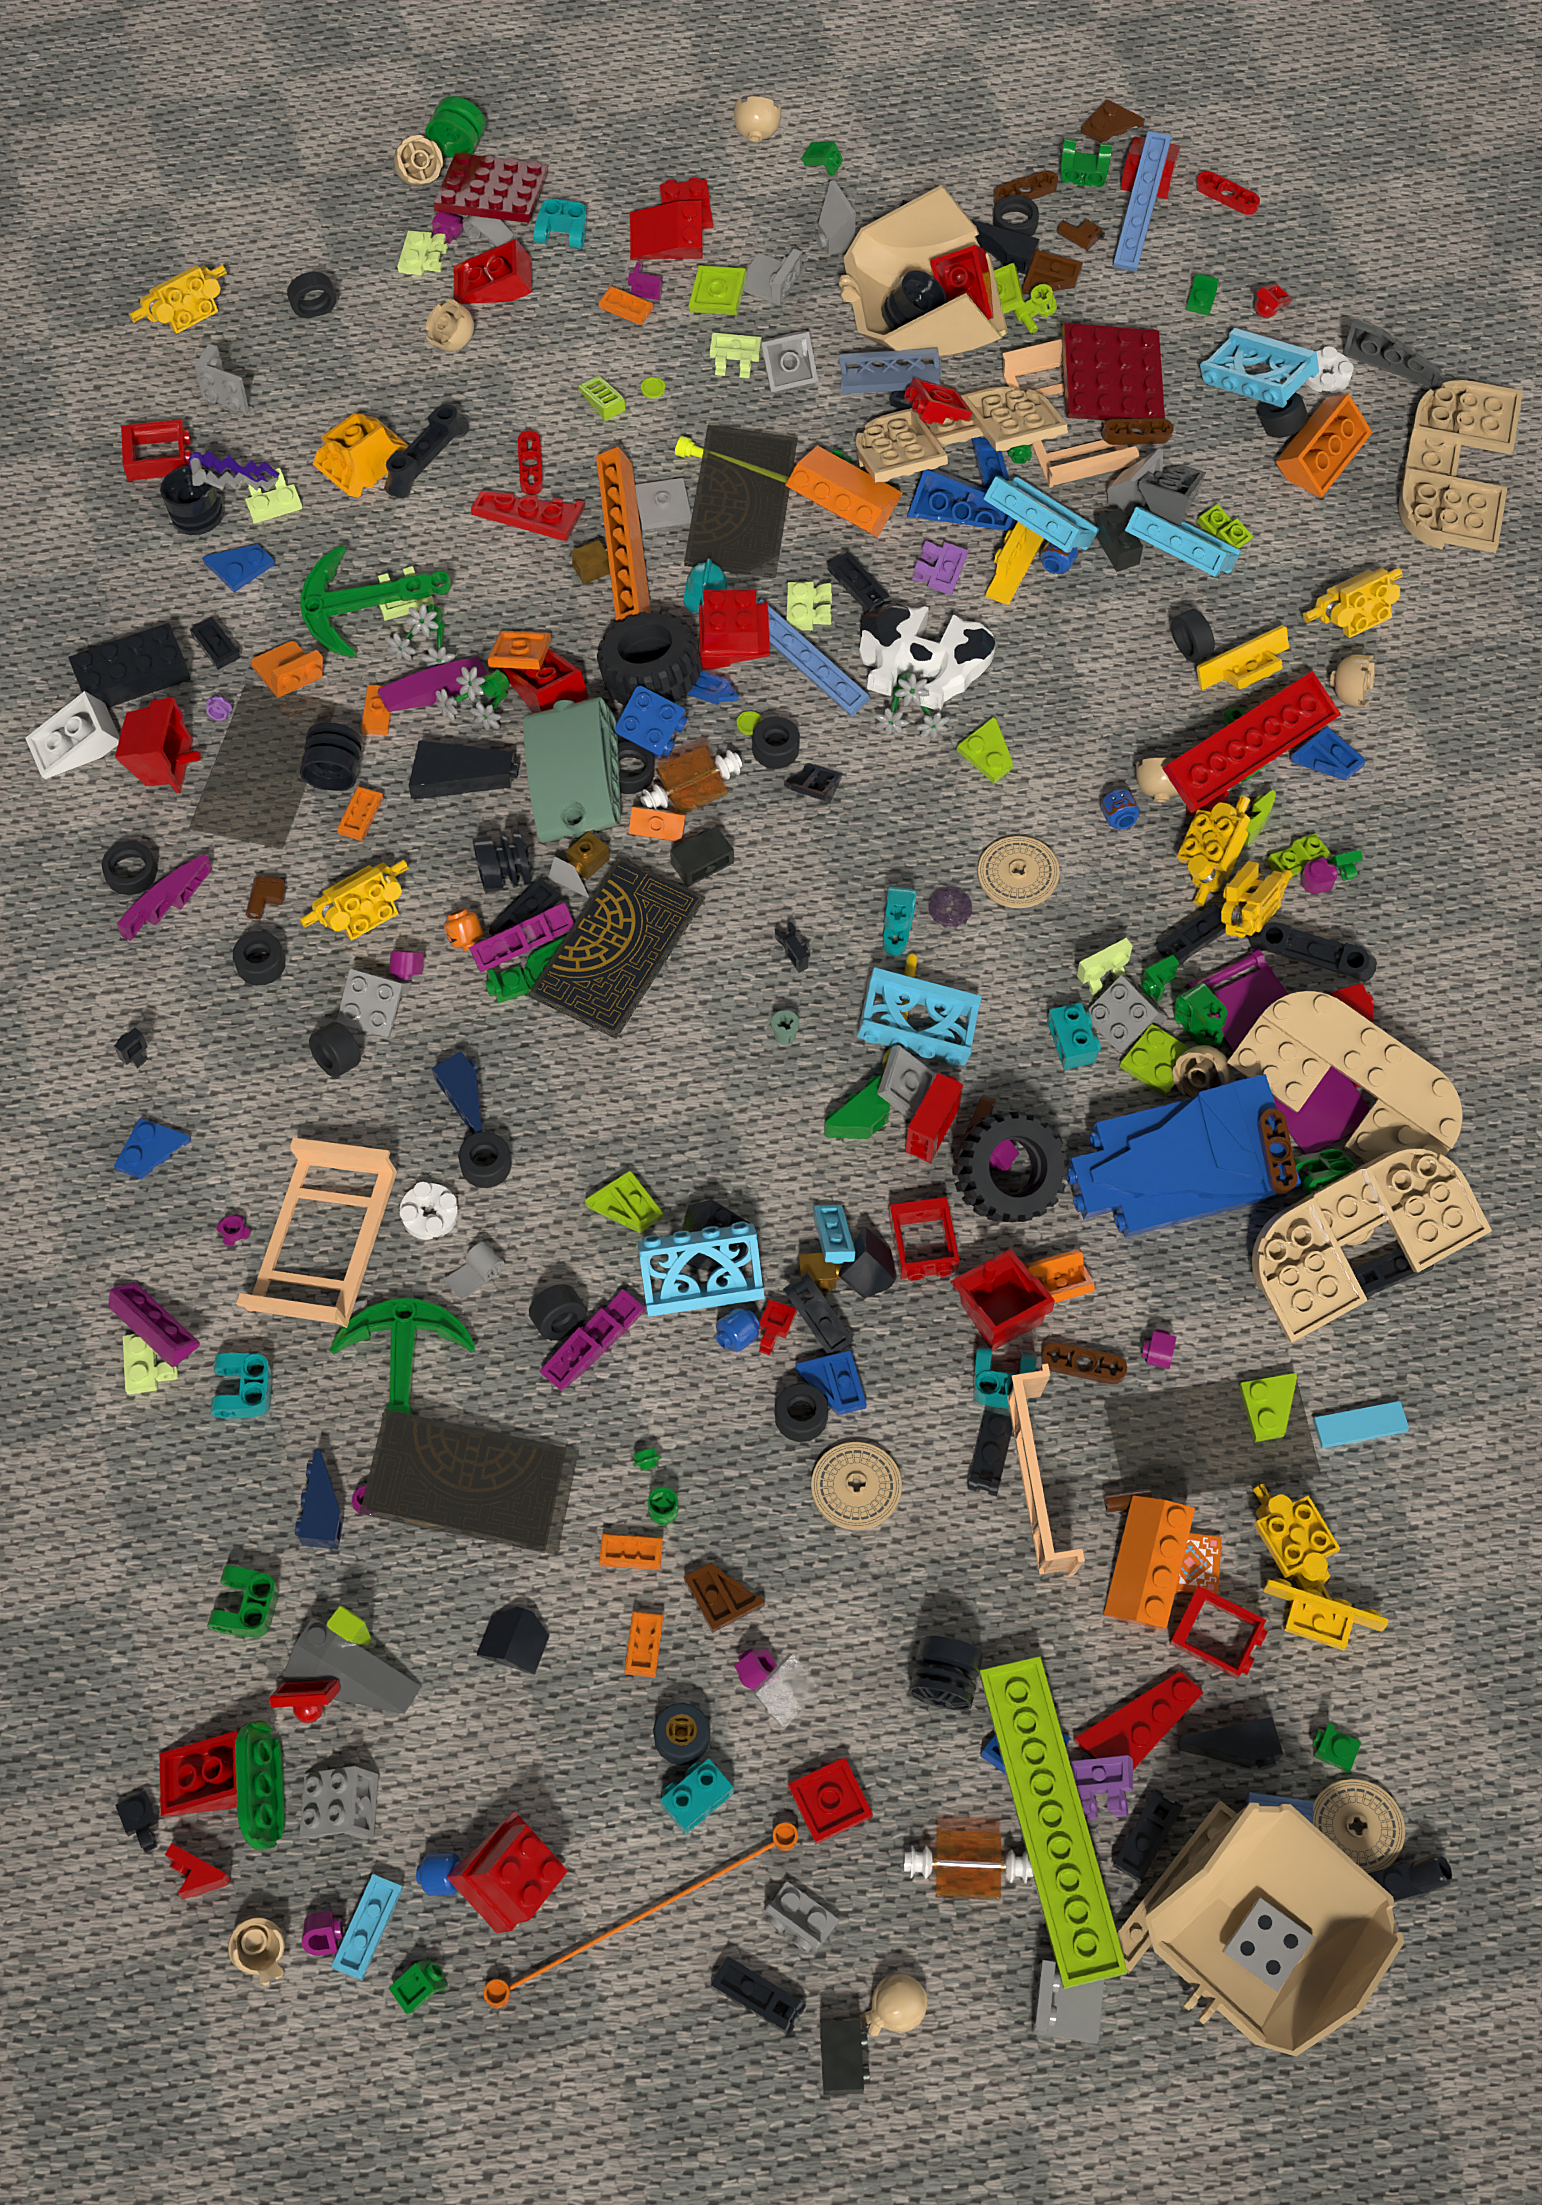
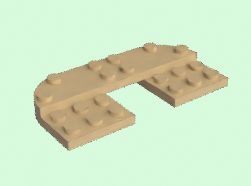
M1454 380L1442 383V386L1434 391L1430 389L1422 397L1413 420L1398 504L1403 524L1418 540L1438 549H1443L1446 543L1496 553L1508 487L1457 478L1456 474L1461 445L1512 454L1523 394L1522 390L1475 381Z
M1015 387L989 388L961 395L972 411L969 422L960 419L959 421H953L946 417L943 425L935 422L928 424L920 420L918 413L913 412L912 408L883 415L870 421L865 425V431L858 433L856 436L857 461L860 467L865 466L875 483L886 482L892 478L903 475L910 476L915 472L927 469L932 470L948 464L947 454L943 450V447L948 444L966 442L971 438L984 435L995 451H1007L1012 447L1023 444L1030 445L1035 441L1047 438L1053 439L1059 435L1068 433L1067 423L1049 400L1038 392L1028 389L1025 393L1022 390H1016Z
M1303 991L1278 999L1261 1014L1227 1061L1230 1067L1246 1078L1266 1074L1273 1097L1295 1113L1301 1109L1331 1066L1377 1098L1376 1102L1344 1145L1346 1149L1366 1163L1389 1151L1401 1148L1425 1149L1445 1156L1453 1148L1460 1134L1462 1106L1454 1085L1445 1074L1348 1005L1325 993Z
M1401 1148L1389 1151L1281 1210L1264 1225L1253 1249V1276L1258 1289L1263 1291L1289 1342L1297 1341L1368 1301L1341 1246L1378 1225L1388 1221L1413 1272L1416 1273L1492 1232L1466 1178L1451 1160L1441 1154L1425 1149Z

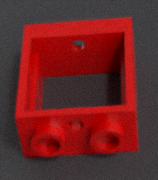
M182 419L121 425L122 461L127 481L163 478L174 469L189 465L188 458L191 456V451L187 449V445H191L189 429H184ZM178 441L179 457L137 461L136 445Z
M937 1073L908 1127L906 1153L932 1163L960 1110L964 1084L960 1083L955 1077L950 1075L944 1076L940 1073Z
M947 1197L890 1205L889 1222L900 1279L908 1278L910 1281H917L928 1275L937 1274L939 1277H946L958 1271L960 1260ZM940 1220L948 1258L907 1263L900 1225Z
M1198 1585L1170 1645L1238 1679L1241 1673L1248 1674L1255 1660L1250 1654L1255 1645L1261 1647L1268 1633V1630L1263 1628L1267 1620ZM1204 1602L1254 1627L1235 1666L1186 1642Z

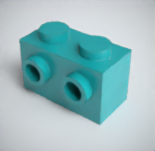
M1082 1002L1050 1009L1047 1024L1063 1070L1096 1063L1098 1052L1101 1051L1100 1041L1097 1036H1093L1091 1030L1092 1019L1090 1013L1084 1011Z
M709 1758L703 1764L700 1761L693 1764L687 1770V1777L679 1784L676 1782L671 1783L661 1793L663 1796L660 1799L661 1808L684 1835L688 1834L734 1794V1787Z

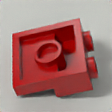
M692 177L687 182L677 183L675 180H667L664 184H659L661 205L676 201H702V229L713 228L707 180Z
M913 378L911 385L905 391V400L912 404V411L918 413L920 420L925 423L933 424L935 422L943 425L946 417L953 421H959L960 419L967 422L971 418L972 411L955 389Z

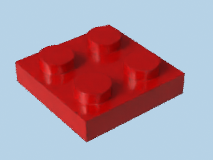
M845 1757L788 1784V1789L815 1845L873 1818V1813Z

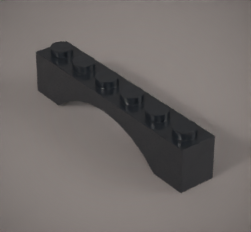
M902 200L900 207L909 203V201ZM970 219L979 232L975 237L982 249L994 256L1003 267L1014 263L1018 273L1028 274L1036 250L1039 249L1040 239Z

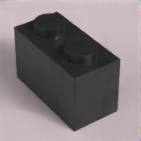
M1121 508L1097 516L1096 527L1099 528L1096 538L1116 572L1139 565L1143 545L1139 538L1125 531L1129 521Z
M716 826L710 830H703L695 838L687 842L678 843L670 850L671 865L685 885L689 887L733 864L734 849Z
M860 2020L820 2022L823 2095L863 2094L864 2085L870 2084L869 2063L863 2064L862 2050H868L867 2029H861Z

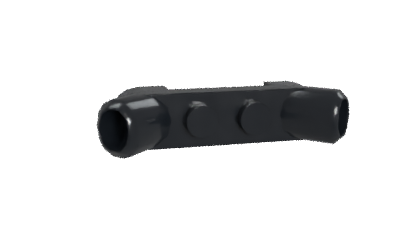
M446 404L437 407L427 417L429 425L403 453L396 450L386 462L388 476L384 486L386 493L400 499L409 497L413 481L453 438H461L467 434L469 429L468 421L464 416L458 414L454 406Z
M1279 922L1267 923L1260 932L1255 931L1249 937V942L1253 949L1258 948L1260 951L1271 952L1351 976L1359 981L1365 982L1370 980L1376 971V958L1368 954L1360 946L1329 940L1293 929L1292 926Z
M1432 1854L1420 1860L1367 1873L1393 1896L1394 1903L1424 1897L1435 1890L1450 1885L1452 1881L1451 1867L1447 1859L1440 1854Z

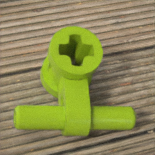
M1046 284L1036 286L1031 292V299L1025 302V306L1014 311L1018 321L1023 322L1031 334L1038 330V326L1032 317L1037 314L1048 317L1054 314L1057 309L1052 288Z

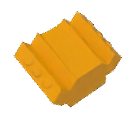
M353 413L321 437L324 446L316 451L313 465L347 495L359 498L363 487H374L378 480L388 474L386 468L388 458L396 450L403 453L409 445L377 418Z

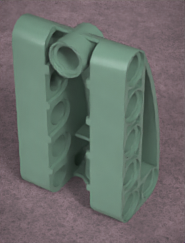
M601 697L578 703L570 700H560L553 705V709L525 715L523 725L527 777L536 830L540 841L547 843L567 838L569 835H573L579 840L588 831L593 834L594 830L598 831L620 826L618 735L615 732L617 724L613 713Z

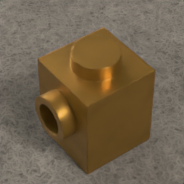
M599 540L571 551L572 566L583 585L610 574L607 548L604 549Z
M590 831L566 851L567 863L573 865L578 875H581L586 880L610 860L609 847Z
M823 1252L799 1254L798 1266L800 1277L807 1272L822 1294L829 1293L831 1289H836L837 1279H841L838 1276L841 1270V1263L825 1262Z

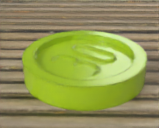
M657 377L646 378L641 383V392L648 398H658L665 392V383Z
M743 712L737 718V728L745 735H753L754 728L763 719L756 712Z

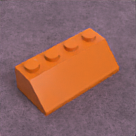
M1349 393L1326 397L1310 417L1307 424L1299 431L1275 462L1286 480L1321 498L1373 432Z
M818 445L797 463L785 485L792 491L876 538L880 535L903 494L884 482L875 483L870 474Z
M1132 1496L1104 1616L1163 1632L1167 1629L1195 1512L1194 1507L1163 1499Z

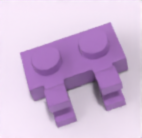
M925 541L920 560L929 563L937 562L935 567H931L918 560L914 568L915 573L912 580L919 582L929 581L928 588L952 595L969 550L944 542L941 548Z
M1130 1756L1070 1761L1085 1819H1098V1806L1094 1794L1108 1793V1812H1114L1116 1817L1128 1816V1803L1124 1791L1133 1790V1759Z

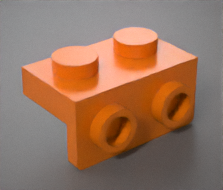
M1075 1249L1026 1264V1268L1034 1277L1038 1278L1052 1295L1055 1303L1095 1291L1094 1281L1084 1266L1081 1249Z

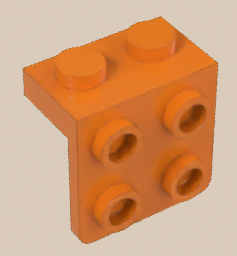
M290 641L251 660V667L274 695L279 698L322 678L323 656L318 650L305 654L296 642Z

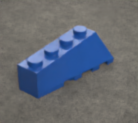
M938 469L924 470L907 517L951 522L1005 531L1013 530L1018 522L984 500L987 489Z

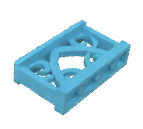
M1234 328L1229 333L1230 338L1207 361H1203L1200 364L1203 381L1208 385L1282 408L1309 377L1314 378L1319 373L1316 351ZM1262 362L1269 364L1271 369L1270 372L1249 375L1244 370V365ZM1280 379L1286 380L1283 384H1280Z
M996 476L984 497L985 501L1066 553L1071 552L1072 548L1077 547L1087 550L1099 531L1098 527L1019 477H1015L1013 481H1006L1000 476Z
M1141 507L1135 508L1125 529L1126 532L1214 577H1218L1221 571L1230 573L1241 553L1240 549L1183 521L1181 526H1176L1154 515L1150 509L1145 510Z
M874 967L867 983V992L857 1037L871 1044L879 1043L890 1047L900 1045L906 1051L917 1053L924 1058H936L946 1061L950 1065L964 1066L971 1055L978 1009L982 996ZM875 993L882 994L884 1004L873 1006ZM901 1000L909 1001L908 1004H905V1005H897V1004H902L903 1001H901ZM917 1004L924 1005L930 1017L938 1022V1024L917 1032L906 1022L900 1012H907ZM934 1008H935V1009H939V1010H943V1012H940V1015H939V1014L934 1010ZM877 1012H887V1014L880 1018L879 1022L885 1021L888 1026L873 1022L872 1015ZM960 1015L967 1017L965 1029L955 1023ZM949 1028L959 1034L962 1040L961 1045L944 1041L946 1038L951 1039L953 1042L955 1040L953 1033L948 1030Z
M737 1222L732 1224L731 1227L724 1228L710 1226L702 1229V1231L691 1233L688 1231H678L671 1236L665 1237L651 1235L637 1241L648 1317L765 1299L757 1233L752 1223ZM746 1243L748 1246L746 1254L742 1258L733 1261L732 1258L738 1255L740 1248L731 1250L728 1248L729 1244ZM698 1252L713 1258L722 1265L711 1273L707 1285L698 1286L694 1278L680 1272L683 1266ZM668 1254L666 1260L661 1261L658 1259L662 1267L668 1268L666 1272L658 1271L650 1265L652 1256ZM751 1260L753 1278L745 1279L739 1267ZM729 1272L723 1275V1278H726L727 1282H716V1279L721 1274ZM650 1276L663 1279L660 1292L652 1293ZM675 1280L685 1281L689 1283V1287L678 1289V1286L682 1283Z

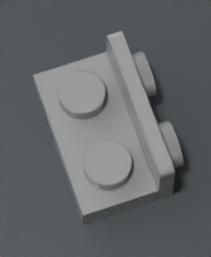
M787 1881L771 1904H768L764 1909V1915L768 1918L766 1923L780 1934L783 1930L794 1937L792 1942L806 1953L811 1949L817 1954L839 1922L837 1917Z

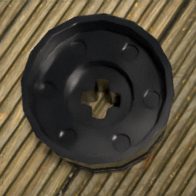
M909 271L883 301L881 307L882 317L886 325L894 331L946 304V293L940 283L929 274L921 271Z
M189 466L174 469L165 476L161 483L160 492L175 529L186 535H202L219 525L223 518L224 508L215 486L206 482L200 486L193 485L192 470ZM202 467V469L205 470L206 475H207L209 472H208L205 468Z
M323 722L311 726L306 734L305 752L300 766L301 778L307 784L320 790L346 791L352 788L357 779L358 761L363 745L362 737L352 728L339 723Z
M518 828L511 829L513 842L510 843L505 831L500 832V845L495 846L490 834L472 838L476 862L485 894L503 891V878L505 877L509 878L513 888L518 887L516 876L518 874H521L524 886L531 884V860L526 842L523 840Z
M925 1636L921 1638L916 1656V1662L921 1667L913 1669V1681L910 1682L908 1693L913 1698L935 1707L950 1710L971 1709L974 1699L971 1694L975 1693L977 1685L970 1679L979 1676L984 1654L980 1649L960 1640L941 1636Z

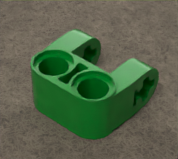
M1065 138L1061 161V180L1067 184L1068 182H1073L1075 185L1090 187L1096 185L1098 188L1102 187L1106 182L1109 171L1112 144L1100 143L1099 155L1075 152L1077 140Z
M1198 983L1176 998L1174 1018L1178 1025L1181 1024L1184 1027L1183 1031L1197 1045H1208L1220 1049L1223 1041L1221 1028L1226 1022L1227 1009L1204 983ZM1219 1014V1018L1217 1019L1215 1016L1212 1015ZM1205 1032H1207L1209 1037L1215 1036V1041L1211 1039L1205 1040Z
M1328 1149L1294 1158L1297 1172H1300L1304 1165L1308 1168L1303 1171V1175L1298 1173L1301 1181L1300 1185H1303V1191L1307 1196L1314 1193L1312 1189L1316 1188L1317 1183L1322 1185L1318 1187L1319 1190L1355 1170L1353 1161L1342 1150Z
M224 1566L220 1583L232 1589L245 1591L239 1614L212 1610L207 1627L215 1632L251 1638L264 1636L270 1629L279 1598V1591L273 1578L268 1574L251 1569ZM260 1587H270V1591L266 1595H256ZM252 1616H262V1620L258 1625H248V1621Z

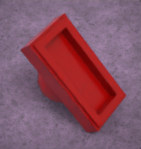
M1277 283L1261 287L1256 293L1258 298L1255 302V311L1258 316L1268 319L1273 317L1278 309L1287 307L1293 299Z
M336 1679L281 1683L269 1697L271 1708L293 1707L295 1717L299 1721L309 1724L321 1717L324 1705H329L341 1689L339 1681Z

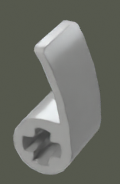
M469 216L463 222V229L468 235L476 239L484 235L495 247L507 243L513 238L511 230L500 219Z
M480 1242L466 1255L467 1263L443 1280L461 1299H465L496 1276L503 1269L504 1261L485 1242Z

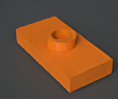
M610 286L600 299L599 308L642 326L653 311V303Z
M367 685L361 726L362 734L389 735L392 712L387 711L377 693L378 689L384 686Z
M357 786L337 827V833L363 841L382 803L383 794Z
M632 806L628 834L682 842L686 814Z
M602 1533L599 1566L661 1570L663 1538Z
M632 1612L625 1664L626 1675L656 1678L664 1619L663 1614Z

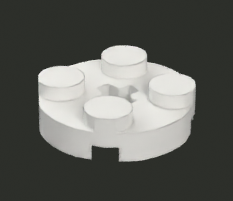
M1328 346L1323 350L1316 351L1319 373L1314 378L1309 377L1305 381L1306 384L1319 392L1324 390L1330 391V393H1337L1344 390L1350 383L1354 369L1353 364L1346 356L1337 352L1334 347ZM1323 369L1332 370V374L1329 372L1323 373Z
M419 1182L402 1199L400 1204L401 1221L406 1230L419 1239L428 1240L440 1235L443 1236L450 1232L457 1222L458 1208L456 1198L449 1189L442 1185ZM430 1205L434 1206L436 1214H429L428 1217H424L422 1209Z

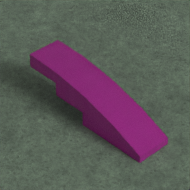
M479 657L453 661L409 675L379 688L377 693L388 712L429 706L436 703L437 697L435 693L437 690L441 693V690L445 689L447 696L460 693L459 691L463 685L459 684L456 678L463 677L462 667H466L469 673L473 667H476L477 677L488 675Z
M203 854L179 867L135 902L117 922L121 936L131 941L146 921L156 926L171 905L181 910L212 871L209 857Z
M565 902L468 948L479 972L482 973L576 927Z
M622 1289L604 1310L600 1308L582 1329L579 1327L539 1372L562 1392L646 1311L645 1307Z

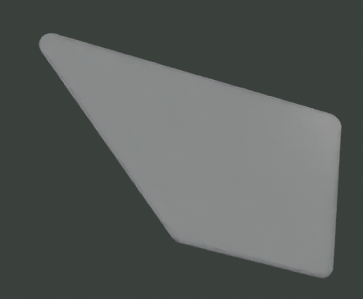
M554 857L548 878L589 898L575 867Z

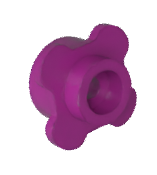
M240 1214L228 1216L216 1226L217 1231L222 1233L224 1237L223 1243L226 1246H233L236 1241L247 1239L251 1234L250 1229L245 1227L243 1223L244 1218Z

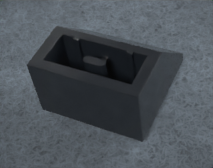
M708 1200L688 1205L682 1231L691 1233L702 1231V1229L710 1226L724 1228L731 1227L732 1224L737 1222L751 1223L714 1200ZM746 1243L729 1244L728 1248L731 1250L740 1248L738 1255L732 1258L733 1261L742 1258L746 1254ZM699 1252L686 1263L693 1268L711 1272L722 1266L713 1258Z

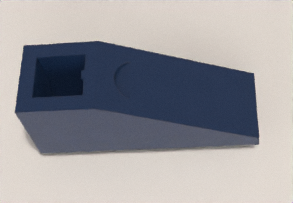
M315 1450L313 1460H308L306 1467V1478H309L308 1488L302 1490L301 1507H304L302 1518H297L295 1535L298 1536L302 1546L338 1550L344 1520L321 1451Z

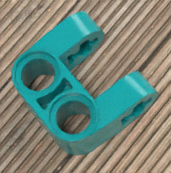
M560 199L545 200L537 215L534 227V243L547 245L551 231L570 233L569 247L583 249L587 232L585 205L580 202Z
M889 885L885 910L883 949L890 955L898 956L906 951L914 918L917 889ZM893 936L899 937L897 944H892Z
M977 1346L973 1375V1396L975 1400L985 1406L1009 1409L1007 1395H1010V1390L1013 1389L1012 1375L1035 1372L1037 1354L1021 1352L1019 1373L1010 1374L990 1371L992 1348ZM990 1385L994 1388V1391L990 1393L984 1392L980 1386Z
M221 1353L216 1355L214 1373L226 1377L241 1376L239 1395L214 1396L211 1402V1415L222 1419L249 1418L264 1415L270 1408L272 1371L267 1359L261 1354ZM256 1368L264 1369L259 1375H250ZM253 1396H262L259 1402L254 1404L248 1403Z

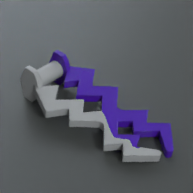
M210 451L203 455L200 452H193L188 458L189 468L192 470V483L195 486H200L206 482L223 490L227 483L235 488L245 481L256 491L260 486L268 491L276 484L279 473L265 461L260 466H257L251 460L246 466L241 467L229 455L220 462ZM201 464L208 470L212 465L220 474L227 468H230L236 474V477L234 478L228 472L224 473L219 479L211 471L206 475ZM266 471L274 478L267 481L261 474ZM253 473L259 478L256 480L250 474Z

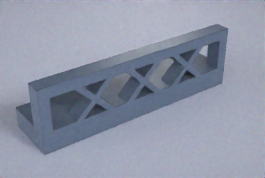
M938 348L839 355L842 372L840 386L842 394L906 390L911 385L913 378L938 385L941 384L942 368ZM933 357L934 364H924L920 360ZM898 359H905L909 364L901 366L896 361ZM873 361H881L885 365L883 367H875L871 363ZM855 362L860 367L848 369L847 363Z

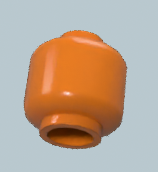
M462 908L446 916L447 920L444 922L443 928L452 947H462L463 951H468V947L478 943L477 941L484 935L475 912Z

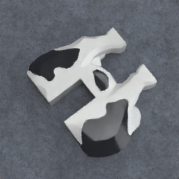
M887 601L870 609L861 619V643L859 648V655L863 664L875 667V670L870 671L868 674L867 689L891 696L893 686L897 684V676L907 672L914 673L917 679L929 681L922 689L929 691L930 694L928 696H919L921 706L941 711L943 703L954 695L965 692L970 683L986 670L994 658L996 643L993 634L980 622L964 621L953 615L940 643L921 638L927 625L929 607L911 608Z

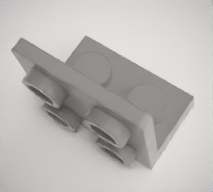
M793 248L789 256H785L782 261L758 253L746 270L747 278L743 291L781 305L802 273V251Z
M208 344L195 364L202 398L210 403L225 405L232 411L239 410L247 413L249 407L242 378L223 371L218 347Z
M362 968L350 969L337 1022L380 1036L389 1037L401 994L409 993L411 983Z
M1123 975L1086 1011L1090 1013L1092 1025L1120 1053L1124 1052L1152 1022L1162 1024L1168 1018L1132 979Z
M356 1766L306 1773L304 1776L300 1837L311 1838L344 1833L361 1839L374 1838L378 1774Z
M1042 1960L1039 1966L1032 2034L1096 2044L1099 2041L1104 1980L1063 1989L1060 1973L1055 1968L1056 1962Z

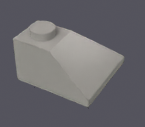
M835 180L830 181L818 223V234L816 235L819 248H824L828 256L849 249L855 239L856 212Z
M808 331L785 334L760 342L771 393L819 382Z
M1157 449L1123 471L1116 480L1114 479L1110 482L1107 488L1108 504L1115 509L1121 508L1123 513L1131 517L1136 507H1144L1147 502L1138 487L1139 482L1144 475L1149 474L1155 477L1156 472H1163V450Z

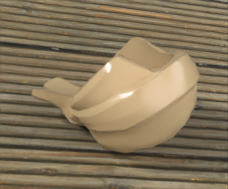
M251 1917L240 1922L233 1929L228 1943V1955L232 1963L238 1969L248 1974L259 1976V1982L264 1986L270 1983L271 1977L279 1979L284 1975L283 1969L277 1964L283 1956L285 1948L281 1929L274 1922L263 1917Z
M902 1974L888 1976L880 1981L874 1990L871 1999L872 2009L862 2014L861 2020L864 2024H870L868 2032L873 2036H878L881 2028L900 2033L911 2031L920 2025L925 2016L928 2003L927 1994L921 1984L911 1976Z

